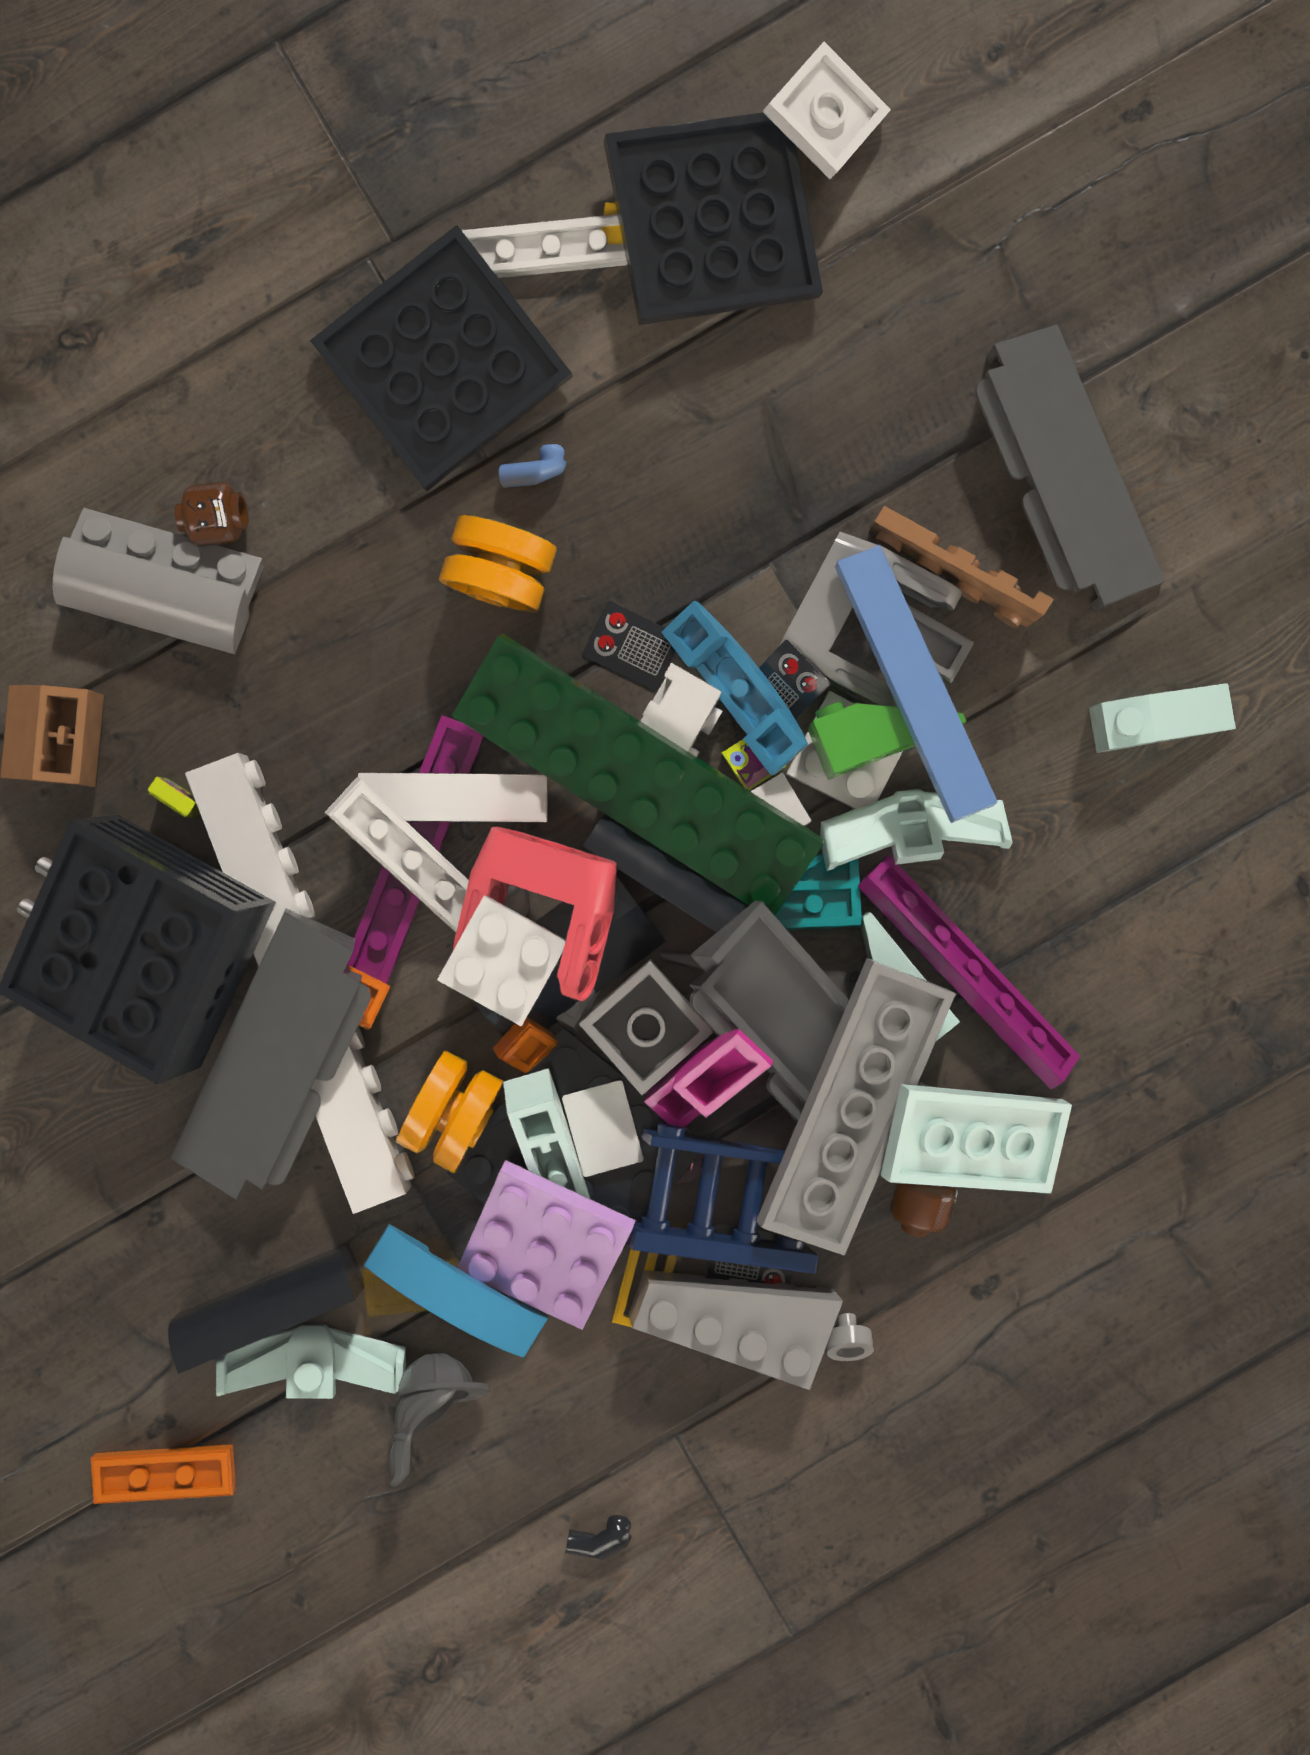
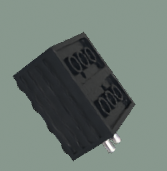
M120 815L70 820L53 861L42 857L37 861L39 865H35V870L46 876L35 903L28 899H23L19 903L21 907H17V912L28 919L0 982V994L155 1084H160L201 1068L276 902Z

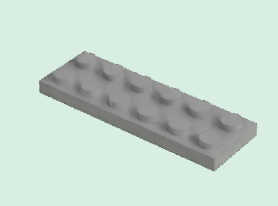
M869 958L866 959L756 1222L761 1228L845 1256L883 1166L900 1084L917 1086L956 995L954 992Z

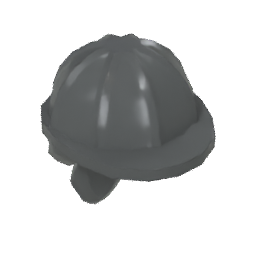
M426 1354L410 1364L402 1375L398 1391L395 1393V1399L399 1403L395 1414V1434L392 1437L394 1442L388 1455V1465L391 1473L389 1484L396 1487L401 1484L410 1472L411 1439L415 1434L440 1420L450 1410L453 1403L475 1400L490 1394V1386L488 1384L473 1382L464 1365L447 1354Z

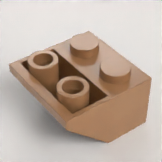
M9 685L0 778L96 787L104 695L88 689L46 685Z

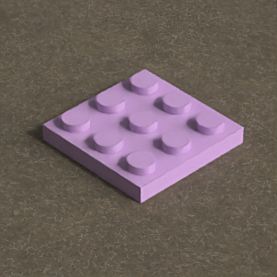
M505 1160L457 1268L495 1290L583 1330L631 1234L636 1220Z

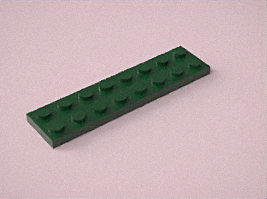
M503 633L496 638L451 715L750 906L754 901H762L774 916L778 913L824 844L825 839Z

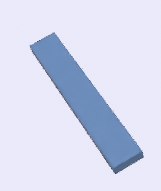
M881 545L837 561L835 565L837 574L950 823L995 806L998 803Z

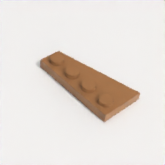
M886 506L883 507L870 528V531L877 535L875 541L879 545L896 554H899L901 550L916 559L914 564L937 576L942 575L955 583L956 587L962 591L963 598L973 603H978L979 600H982L995 608L994 616L1011 627L1018 628L1019 624L1025 628L1044 616L1054 600L1041 591L1037 593L1034 599L1022 593L1017 585L1018 579L1002 570L999 573L989 570L987 573L979 569L981 564L976 559V556L960 547L949 545L944 550L937 546L941 541L937 534Z

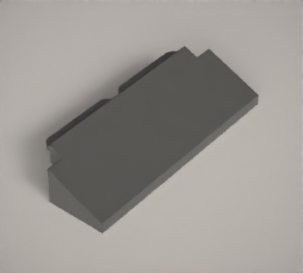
M1058 324L994 344L987 355V359L990 365L1000 362L1001 367L987 371L983 377L984 379L977 385L975 394L1008 474L1017 480L1026 478L1030 487V491L1022 498V507L1055 585L1061 590L1072 589L1074 593L1094 586L1098 596L1096 600L1090 603L1094 612L1165 582Z
M754 901L690 954L705 971L690 984V987L694 990L690 997V1005L718 1037L739 1029L773 1060L772 1066L767 1069L771 1074L767 1079V1089L792 1118L798 1122L849 1000L763 902ZM919 1080L917 1086H924V1084Z
M287 908L285 909L171 1156L172 1160L236 1200L246 1180L262 1190L266 1183L279 1185L284 1182L321 1104L319 1093L311 1089L315 1078L320 1081H328L335 1076L370 1002L371 992L366 985L361 983L362 975L346 969L354 950L355 938Z

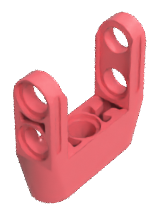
M491 827L470 873L453 950L483 896L486 895L504 905L509 884L572 904L574 909L557 977L562 995L579 1001L586 1000L597 980L614 913L617 863L523 832L502 827Z

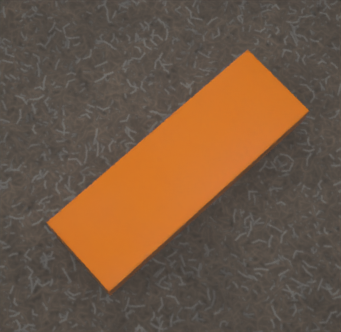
M233 1444L95 1453L91 1457L93 1504L230 1496L236 1491Z

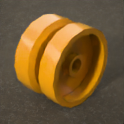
M458 516L451 539L458 549L471 556L456 554L445 557L439 581L454 590L491 605L529 613H538L545 591L544 587L538 580L524 573L534 575L549 573L554 562L557 547L541 537L513 526L476 516Z
M445 1050L417 1096L398 1134L396 1143L417 1154L427 1147L436 1130L441 1132L442 1135L433 1152V1162L455 1174L468 1151V1146L473 1149L494 1111L491 1107L504 1081L482 1070L474 1075L464 1093L459 1091L458 1089L468 1070L467 1061Z

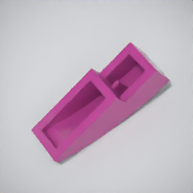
M736 1029L705 1043L689 1053L648 1090L644 1103L668 1124L685 1127L700 1114L708 1117L771 1067L773 1060L741 1030Z

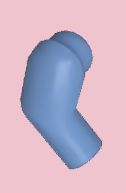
M557 444L543 445L539 450L540 461L501 465L499 468V480L502 487L511 488L537 485L561 475L567 465V461L564 460L565 450Z

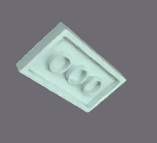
M900 1084L881 1176L888 1182L1052 1193L1072 1104L1058 1098Z

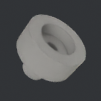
M840 1314L837 1317L838 1327L832 1329L826 1345L828 1357L837 1361H855L870 1356L874 1352L872 1331L868 1327L857 1325L855 1314Z

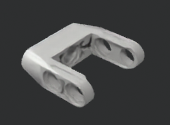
M840 531L780 645L785 640H789L830 681L831 686L857 700L870 705L898 707L887 682L829 652L853 608L837 574L835 565L841 559L878 546ZM882 547L902 593L930 608L941 607L950 611L955 609L962 596V591L959 588Z

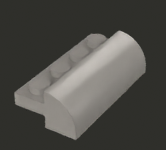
M83 508L71 537H63L54 565L52 588L55 602L58 605L235 654L250 617L249 604L264 566L263 560L260 557L217 545L198 546L186 536Z

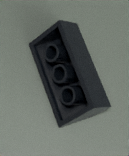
M617 874L614 913L597 980L593 990L595 989V994L666 942ZM562 901L535 921V923L566 939L574 905ZM562 955L527 1016L546 1029L558 1022L556 1017L568 1011L579 1001L562 995L560 991L557 973ZM473 1000L485 1018L502 1036L515 1024L513 1021Z

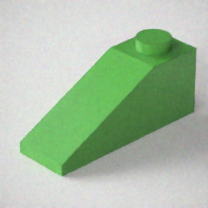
M837 702L816 711L817 719L813 720L807 728L828 780L915 747L898 707L856 703L844 708L842 702ZM957 713L962 724L964 725L966 723L964 714Z

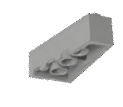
M644 1270L628 1315L633 1329L810 1390L843 1301L836 1291L830 1287L816 1286V1288H808L788 1283L775 1282V1284L748 1282L745 1279L729 1278V1280L705 1278L702 1275Z

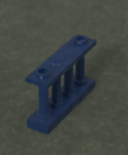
M658 1123L657 1131L642 1129L641 1138L650 1146L659 1148L647 1217H642L641 1223L634 1224L626 1242L632 1250L816 1274L819 1255L806 1246L805 1242L782 1234L777 1236V1241L760 1239L761 1234L756 1232L758 1225L756 1220L760 1213L768 1162L780 1164L786 1149L685 1135L686 1128L672 1124ZM677 1150L704 1153L693 1223H688L687 1229L669 1227L670 1222L666 1220ZM723 1156L749 1159L738 1229H733L732 1235L715 1233L716 1228L711 1226Z

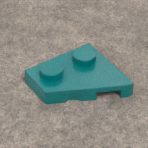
M823 853L819 856L817 854L775 917L787 931L860 928L862 926L860 888L858 887L860 883L858 859L827 871Z

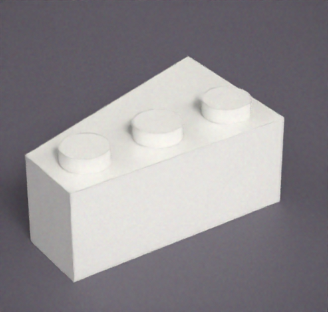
M671 663L664 675L666 677L654 699L649 702L641 722L697 757L699 751L692 748L701 731L710 735L723 712L715 707L719 701L721 691Z

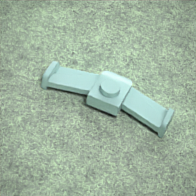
M921 789L896 791L890 797L821 822L820 836L825 839L822 852L826 870H832L836 866L890 846L892 847L895 865L941 859L944 853L942 840L994 845L1009 849L1013 841L1003 800H997L998 803L991 808L950 823L937 793L924 792Z
M301 1324L297 1328L278 1332L218 1357L216 1362V1395L221 1396L286 1379V1398L333 1399L336 1394V1379L395 1394L398 1391L402 1375L406 1371V1347L329 1328L326 1324Z

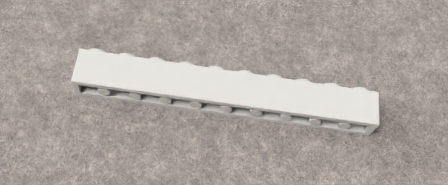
M236 753L186 772L185 775L222 872L276 902L254 950V956L259 966L286 908L307 918L315 917V911L305 890L299 892L293 875L299 871L292 851L289 847L283 848L276 832L282 829L279 815L272 803L266 805L260 790L261 787L265 786L263 773L256 760L249 761L247 755ZM359 1026L335 1076L328 1081H320L315 1078L311 1087L321 1097V1104L316 1118L353 1214L406 1194L412 1187L409 1180L415 1178L406 1152L399 1154L393 1136L398 1135L394 1117L388 1108L382 1110L376 1093L381 1091L378 1075L372 1065L366 1067L360 1049L365 1047V1043Z

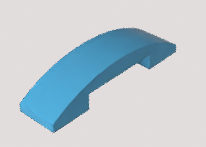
M693 601L662 631V634L688 667L696 668L709 685L721 691L719 699L745 731L747 736L743 738L770 775H775L809 745L792 713L763 672L731 634L698 601Z
M388 1224L364 1263L367 1269L384 1282L431 1313L476 1338L523 1358L548 1319L547 1315L532 1306L508 1295L504 1296L430 1253L427 1245Z

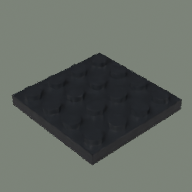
M763 112L605 134L603 142L639 325L820 298L823 288L795 144Z
M458 225L454 226L310 340L426 492L573 377L572 372Z
M563 1027L555 1036V1039L558 1041L557 1046L525 1075L549 1068L572 1141L573 1137L562 1097L619 1080L623 1082L644 1160L639 1163L584 1177L591 1200L636 1220L635 1223H641L642 1217H647L659 1148L650 1146L641 1138L642 1129L657 1131L658 1123H668L644 1103L647 1095L646 1092L641 1095L619 1070ZM506 1100L502 1102L490 1117L475 1147L472 1149L468 1146V1151L455 1174L450 1171L446 1172L484 1204L487 1202L505 1160L528 1170L507 1115ZM687 1125L684 1127L686 1128L685 1135L701 1137ZM677 1150L671 1190L700 1155L699 1152Z

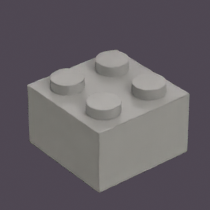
M651 959L579 1023L641 1095L647 1092L713 1033L711 1028L692 1009L688 1000Z

